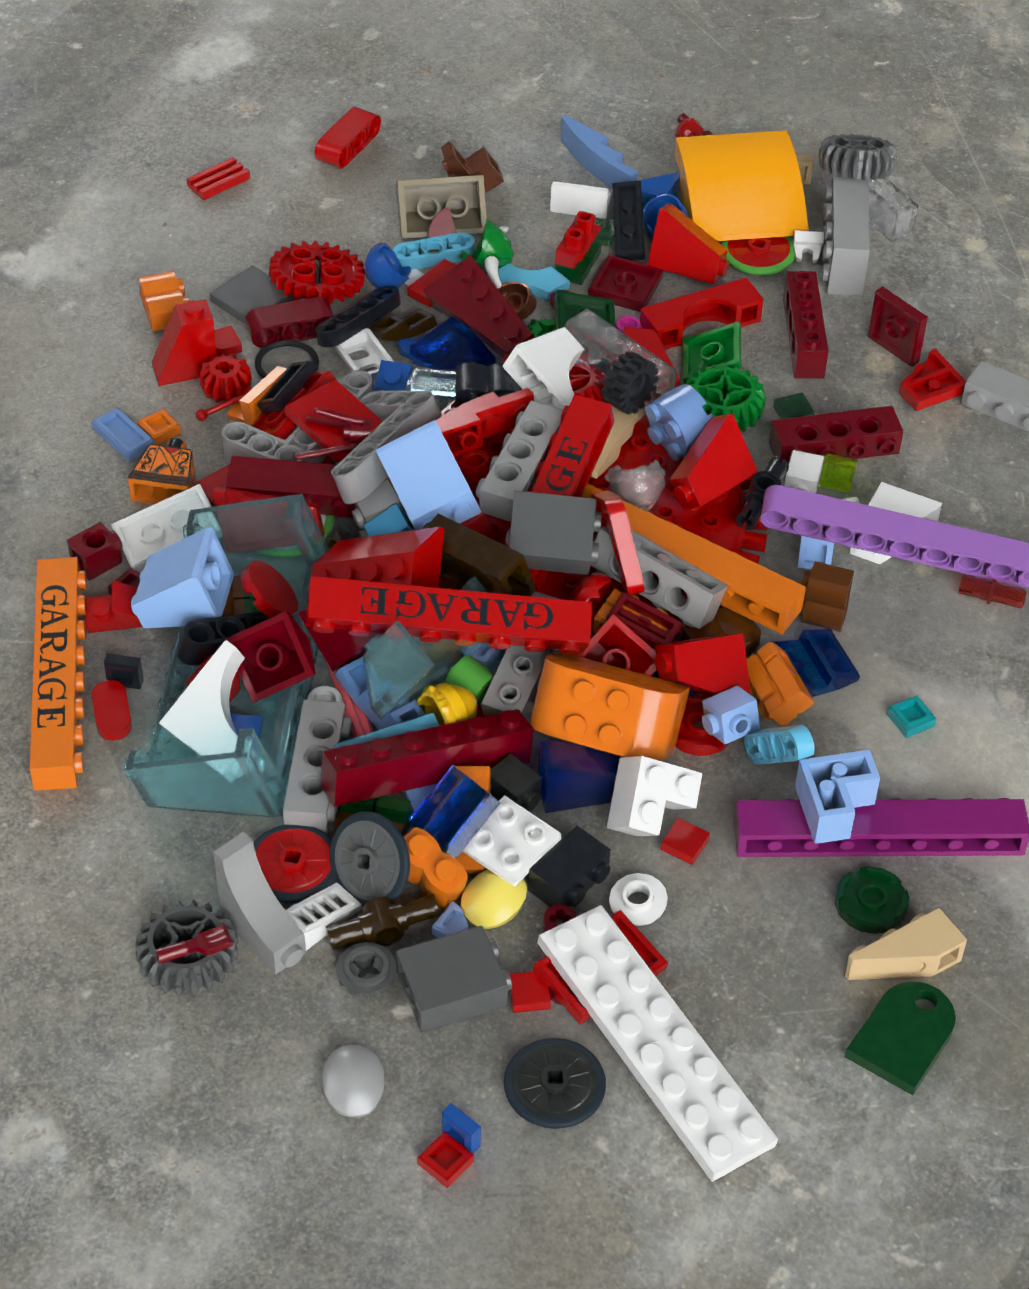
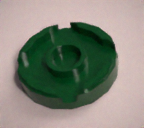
M867 866L861 867L859 871L853 873L850 871L842 877L836 889L835 906L839 916L847 925L860 932L878 934L894 929L902 923L908 911L909 894L907 888L905 891L901 885L902 881L895 874L883 868Z

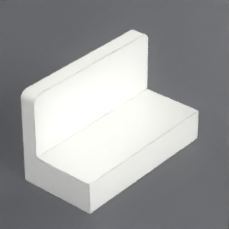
M552 182L550 212L577 215L579 211L594 214L595 218H607L611 202V193L607 188Z

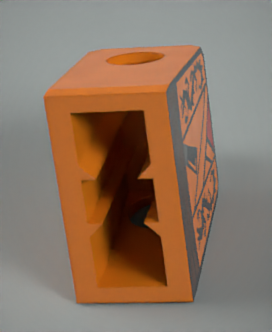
M178 438L170 439L167 446L155 444L147 446L128 476L131 501L156 504L194 487L195 466L193 451L186 449L185 442Z

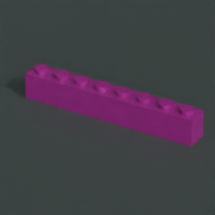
M895 798L891 800H875V805L854 808L855 816L850 839L814 844L800 800L750 799L737 801L734 817L737 857L1025 855L1029 842V821L1024 799L929 798L926 800H902Z

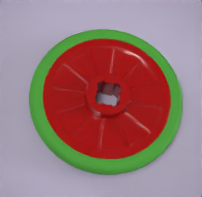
M790 236L721 242V245L728 250L726 259L729 260V265L747 274L771 275L781 272L789 267L796 257L793 240Z

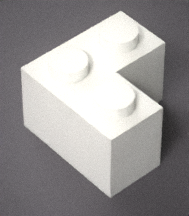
M645 756L620 758L607 828L634 836L660 835L664 808L672 810L696 808L702 773Z

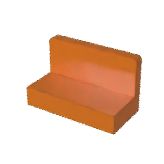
M277 366L242 397L239 400L240 402L236 403L226 412L227 418L251 426L262 413L257 406L258 402L286 371V368Z

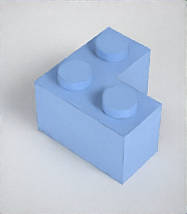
M870 750L799 760L795 789L814 844L850 839L855 816L854 808L875 805L880 776Z

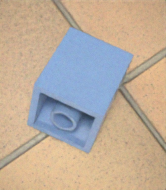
M436 420L376 449L415 530L422 529L438 513L459 524L482 513Z
M213 527L205 528L148 556L144 570L140 573V583L136 595L132 597L131 601L132 611L137 615L144 629L182 627L189 621L222 616L234 572Z

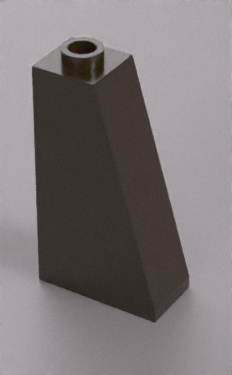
M439 513L431 522L426 523L422 527V529L445 528L441 566L479 592L531 597L536 591L525 558L521 553Z

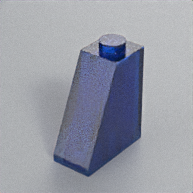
M549 740L539 741L538 774L542 777L541 800L545 813L611 803L619 759L624 757L578 744Z

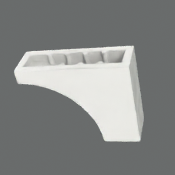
M563 327L516 345L502 367L522 389L529 388L534 393L535 402L563 410L566 405H570L574 396L569 380V371L585 349Z
M225 640L159 724L230 780H233L236 775L242 774L251 762L250 757L254 752L237 734L229 708L232 681L245 657L234 645Z

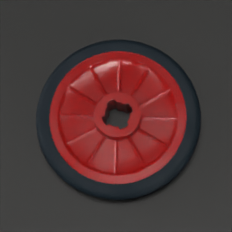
M281 825L264 832L253 842L261 870L279 902L299 903L330 887L335 882L336 874L330 865L332 838L325 832L311 826Z

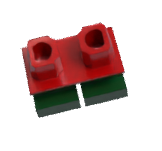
M579 211L575 216V220L570 228L567 229L556 249L555 270L570 280L571 283L578 285L583 284L601 254L602 247L601 243L594 242L602 226L595 224L594 214Z

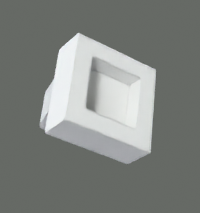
M795 230L793 247L796 262H801L804 252H809L812 255L813 264L818 262L824 243V232Z

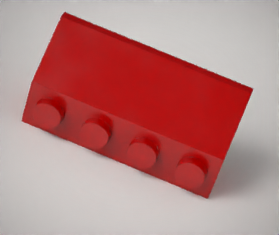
M434 527L339 540L313 564L312 576L439 588L445 528Z

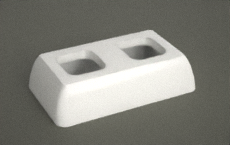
M368 328L363 329L342 344L334 346L351 371L377 367L378 369L368 372L372 376V383H375L377 380L381 360L394 362ZM364 350L369 355L359 360H352L348 354Z

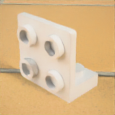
M504 795L460 842L459 846L460 850L510 885L517 886L529 873V869L562 838L559 831Z

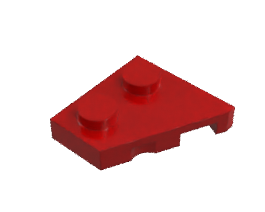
M935 348L929 352L928 359L923 364L919 363L914 368L913 374L907 376L901 382L899 394L915 411H919L962 395L966 380Z

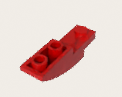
M529 388L502 397H498L494 392L470 400L438 418L436 422L453 456L455 457L484 447V438L515 428L518 414L526 410L531 400L534 401V393Z

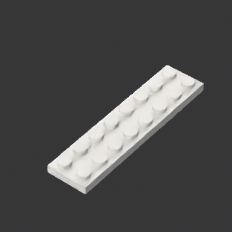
M602 905L539 935L537 944L545 955L551 959L553 966L583 1007L587 1009L591 1018L711 1182L776 1146L778 1141L776 1135Z

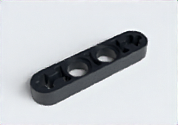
M395 286L379 287L318 325L315 329L318 345L321 347L338 346L401 305L399 289Z

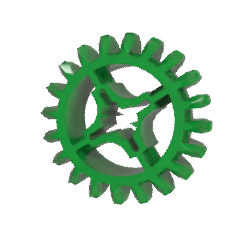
M713 364L711 369L702 366L701 371L693 372L692 377L688 378L685 383L693 387L705 400L706 404L702 407L706 415L712 413L713 416L733 413L737 425L742 432H746L747 427H755L757 420H760L763 415L766 402L763 384L758 382V376H750L749 370L740 371L739 366L730 368L727 364L724 367H718Z

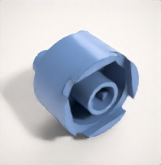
M688 384L673 388L645 406V412L650 427L647 428L649 438L656 445L660 443L674 461H679L686 456L709 419L714 416L712 413L706 415L702 407L706 404L705 400Z

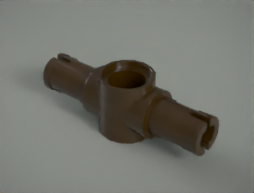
M434 894L406 903H401V901L394 903L389 897H378L367 902L362 908V913L357 914V918L328 926L326 930L332 950L365 940V942L372 941L386 947L401 940L404 936V931L408 930L410 925L440 917Z

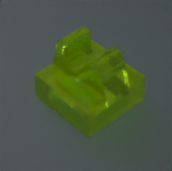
M827 453L824 459L819 486L850 493L858 460Z

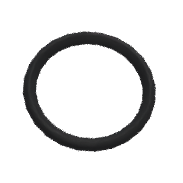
M295 340L273 342L260 350L255 359V369L262 379L267 376L261 367L262 358L267 352L278 347L294 346L302 348L311 355L313 364L317 368L316 371L319 366V357L315 350L309 345Z

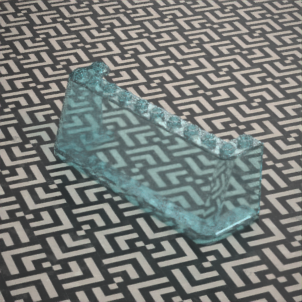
M296 494L190 510L187 524L183 527L184 538L205 528L213 527L234 572V576L241 575V571L247 565L257 560L271 565L287 580L295 592L298 601V611L292 617L312 643L314 665L316 666L319 648L298 613L307 609L308 585L312 576L313 564L329 548L303 495ZM185 626L177 627L178 635L175 646L171 649L172 659L170 668L165 674V688L163 696L159 699L158 703L159 713L156 724L152 727L150 750L147 753L143 749H133L130 751L129 756L124 762V771L127 778L131 779L139 792L141 800L145 801L146 805L152 808L269 818L283 816V807L303 699H308L314 676L255 703H252L240 676V691L229 703L230 713L263 716L260 739L253 728L239 729L235 752L199 756L159 724L186 690V681L200 666L185 664L177 657L176 648Z

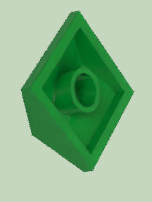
M739 321L683 338L682 380L684 383H686L688 378L692 377L693 372H700L702 366L711 369L713 364L718 367H724L725 364L730 368L741 367V324Z

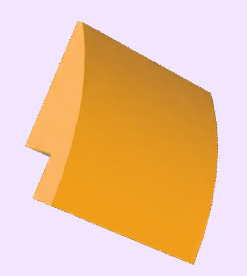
M787 130L676 137L675 160L680 170L679 200L689 213L690 219L716 241L794 236L795 230L809 231L799 165Z

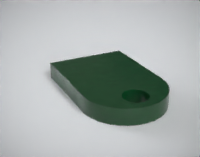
M903 982L891 987L880 999L847 1047L845 1058L905 1092L914 1095L953 1033L956 1016L951 1001L936 987L922 982ZM919 999L929 1000L935 1008L931 1010L921 1009L916 1005L915 1001Z

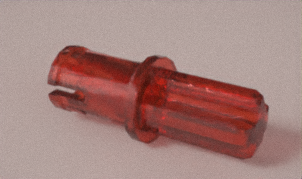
M963 574L958 592L960 595L986 600L987 604H991V601L1017 608L1024 606L1027 596L1025 590L996 583L997 579L990 581Z

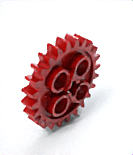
M302 241L301 246L291 243L290 248L282 246L281 252H274V257L270 258L269 277H271V283L276 284V290L284 289L285 296L294 294V300L301 297L305 299L323 297L330 304H333V299L344 302L345 296L353 298L354 293H360V288L364 287L365 269L363 261L358 260L357 254L350 255L349 249L341 251L340 245H336L333 248L329 247V242L319 245L317 241H313L312 245H308L305 241ZM315 260H318V261H319V282H320V284H316V280H315V275H316V263H315Z

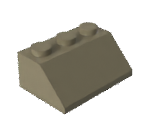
M484 175L397 181V210L402 239L428 238V231L433 218L447 207H449L457 233L483 234L487 219Z

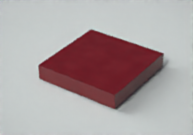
M608 255L590 285L588 295L614 300V305L640 312L641 308L648 305L661 282L663 270Z
M882 286L875 291L868 337L913 367L920 361L928 317Z

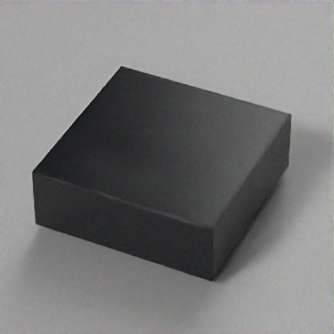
M107 653L104 660L106 680L118 681L126 688L141 689L144 681L141 658Z

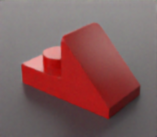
M112 581V595L86 598L85 625L88 632L96 633L143 627L131 607L132 597L136 595L138 588L118 581Z

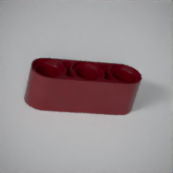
M313 297L252 309L247 313L245 322L253 344L264 348L273 342L281 340L304 341L317 338L316 327L334 316L326 298Z

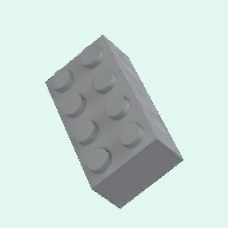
M833 175L832 185L826 186L825 203L827 204L826 208H823L822 213L823 244H826L823 245L822 262L827 263L823 264L822 281L827 282V294L862 296L870 253L868 179L865 181L862 179L853 180Z

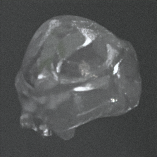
M653 460L654 463H650L649 466L641 465L635 469L621 470L619 465L615 466L614 469L611 467L608 474L604 477L609 481L611 492L620 496L622 500L642 510L649 511L658 501L665 487L664 476L666 472L661 468L657 460Z

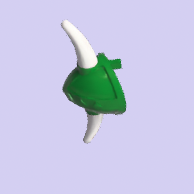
M486 219L480 242L471 256L481 269H486L496 288H501L502 284L498 269L509 263L511 264L514 255L511 241L505 234L509 227H498ZM464 251L460 254V258L464 260L470 256Z

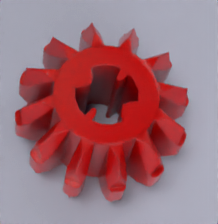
M222 353L221 357L211 356L209 362L202 363L199 376L200 386H202L206 398H214L216 403L222 400L227 401L242 394L245 388L251 387L252 372L245 359H237L236 354L225 357Z

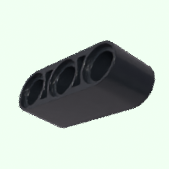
M252 612L189 621L185 625L178 642L176 655L185 664L201 665L210 654H215L226 638L270 618L262 612Z

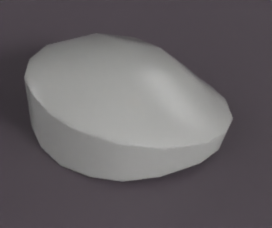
M350 1044L342 1046L331 1053L325 1061L322 1074L324 1097L328 1105L338 1114L349 1118H360L369 1115L375 1110L384 1090V1069L379 1057L374 1052L364 1046Z

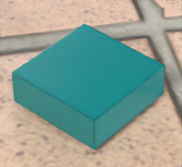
M918 695L888 707L887 715L905 738L935 726L936 717Z

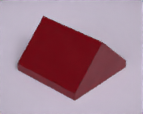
M289 611L278 614L225 639L234 645L245 657L238 671L252 703L316 675L312 643Z

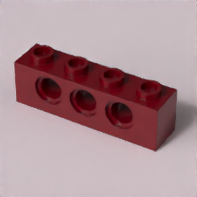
M786 271L783 303L794 378L824 379L829 351L816 271Z
M893 406L772 420L769 445L773 455L780 457L777 464H780L783 459L789 464L793 450L824 456L823 463L899 454L904 431Z

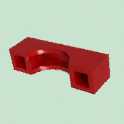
M746 277L640 309V323L644 329H654L664 349L667 350L681 346L685 329L698 322L715 321L728 325L739 321L741 327L761 322L764 298Z

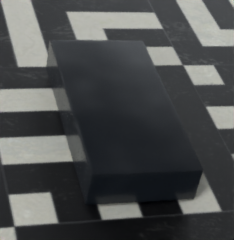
M311 360L292 363L262 397L257 406L263 413L281 411L316 371V366Z

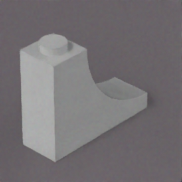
M242 832L213 851L220 909L224 913L225 919L230 918L235 933L276 975L286 967L289 968L296 965L302 956L305 955L304 933L290 918L274 895L259 865L253 840L245 832Z

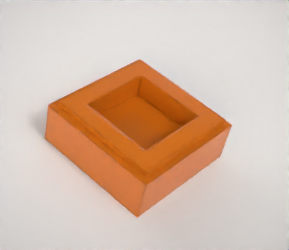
M164 408L137 421V425L154 440L155 445H159L181 434L180 425Z

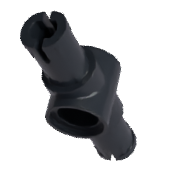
M774 456L769 461L765 471H760L753 475L749 490L744 498V506L736 517L738 526L742 528L744 523L748 522L745 527L746 530L755 528L761 516L765 490L773 485H781L782 478L789 470V464L785 459L780 464H777L780 457Z

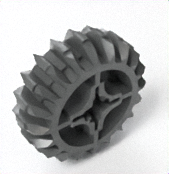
M832 135L821 142L818 154L819 165L826 173L843 178L862 179L864 181L866 179H883L894 172V167L897 163V149L888 140H883L880 137L875 138L871 135Z
M194 899L189 906H183L178 900L176 908L170 909L164 905L161 915L151 912L150 923H142L141 934L137 935L136 939L137 951L135 954L140 966V972L144 977H148L152 987L161 985V990L165 994L175 988L179 997L184 990H191L194 996H196L198 988L204 987L211 991L212 981L223 983L225 973H232L233 961L237 960L238 956L237 933L233 929V923L230 921V918L225 919L221 909L213 911L209 902L202 907H198V903ZM222 924L226 925L233 942L231 947L211 955L194 952L165 963H158L155 949H159L164 942L172 945L181 941H188L194 939L201 932L216 928Z

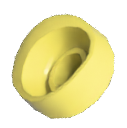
M488 869L479 873L466 886L462 894L460 906L464 911V917H466L471 925L475 927L483 926L484 929L505 925L514 919L524 904L527 893L525 880L522 879L517 886H512Z

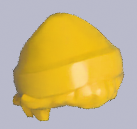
M439 683L435 686H426L423 689L422 695L417 700L418 705L425 706V715L435 714L439 725L469 720L476 717L477 714L476 697L467 688L458 685Z

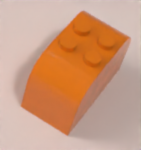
M555 651L545 657L530 724L534 730L590 748L622 757L645 756L664 762L674 753L690 687L579 656L563 655L559 651Z

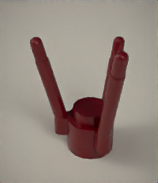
M315 408V414L335 420L307 416L305 418L307 423L344 429L343 441L350 442L347 445L298 453L294 455V458L301 460L351 452L370 434L371 420H363V417H352L330 410Z

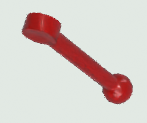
M252 387L245 388L242 394L207 410H198L196 412L197 420L205 421L209 415L240 402L239 400Z

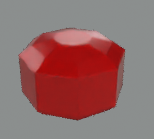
M687 118L677 126L675 137L702 136L704 128L694 118Z

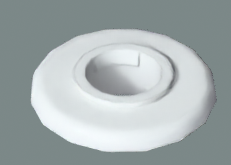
M642 873L626 875L618 880L611 889L609 897L612 912L616 913L621 910L635 926L648 925L659 919L666 910L668 901L666 888L655 877ZM635 892H643L648 895L649 899L643 904H633L628 900V897Z

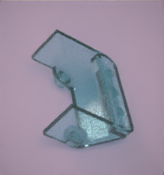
M476 577L471 578L460 589L487 592ZM398 620L383 635L378 634L364 646L367 652L363 655V663L371 710L379 720L384 719L391 712L421 696L426 686H435L445 681L448 676L447 673L451 670L452 666L465 655L473 656L485 643L476 642L473 646H461L455 644L454 640L440 639V642L437 643L422 642L419 640V637L411 636Z

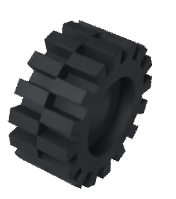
M628 351L625 355L621 354L618 356L619 361L614 360L611 363L613 366L611 370L607 369L605 374L608 375V378L602 381L605 387L601 389V393L604 395L602 398L606 403L631 415V412L637 413L638 408L643 409L645 407V400L649 402L652 398L650 393L656 390L654 383L658 382L659 377L656 374L659 371L655 363L634 352Z

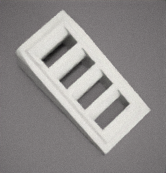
M335 883L285 911L304 933L305 951H307L327 936L326 927L344 923L362 909V904L340 884ZM338 897L346 905L340 907L333 899ZM327 904L334 912L329 913L323 906ZM317 912L322 918L317 919L313 914ZM307 919L311 924L306 925L303 921Z

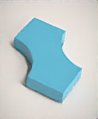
M509 263L498 269L501 283L519 282L526 284L536 297L544 301L550 300L551 294L557 291V289H570V280L551 266L540 270H525Z

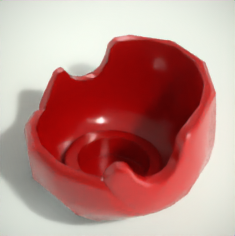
M595 572L580 579L575 585L570 598L573 601L592 602L591 628L593 627L596 614L603 606V598L610 596L612 593L609 585L612 580L604 573Z

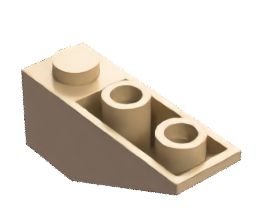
M937 908L928 914L921 913L915 916L909 924L898 930H888L879 940L868 946L860 945L855 948L848 957L844 977L848 981L932 977L962 960L967 939L944 912Z

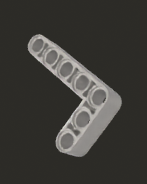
M351 371L339 382L358 400L362 396L373 392L372 376L366 371ZM239 421L227 423L221 429L223 457L229 463L231 456L321 463L328 456L301 460L294 458V455L298 453L323 449L299 426L286 440Z
M373 391L359 399L383 422L331 471L344 503L353 504L364 500L389 477L376 449L442 416L433 392Z

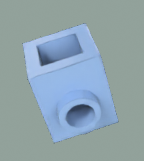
M735 686L702 701L704 715L702 716L703 726L709 735H713L723 744L730 743L760 729L757 699L739 686Z

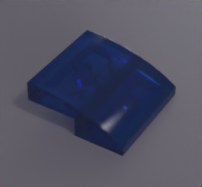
M450 317L410 345V355L432 369V378L452 392H455L457 365L478 363L490 366L496 363L495 356L470 329L454 317Z
M831 628L803 630L798 640L771 641L786 652L812 697L839 690L857 682L860 678L858 671Z
M452 765L408 822L413 827L428 832L434 837L443 852L457 859L501 802Z

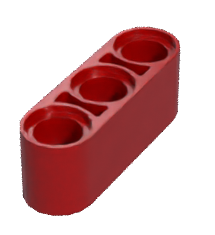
M352 107L318 140L315 147V158L343 169L376 137L381 127V117L361 108Z

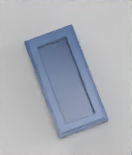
M118 407L92 421L93 430L128 462L142 456L147 446L155 444L154 440Z

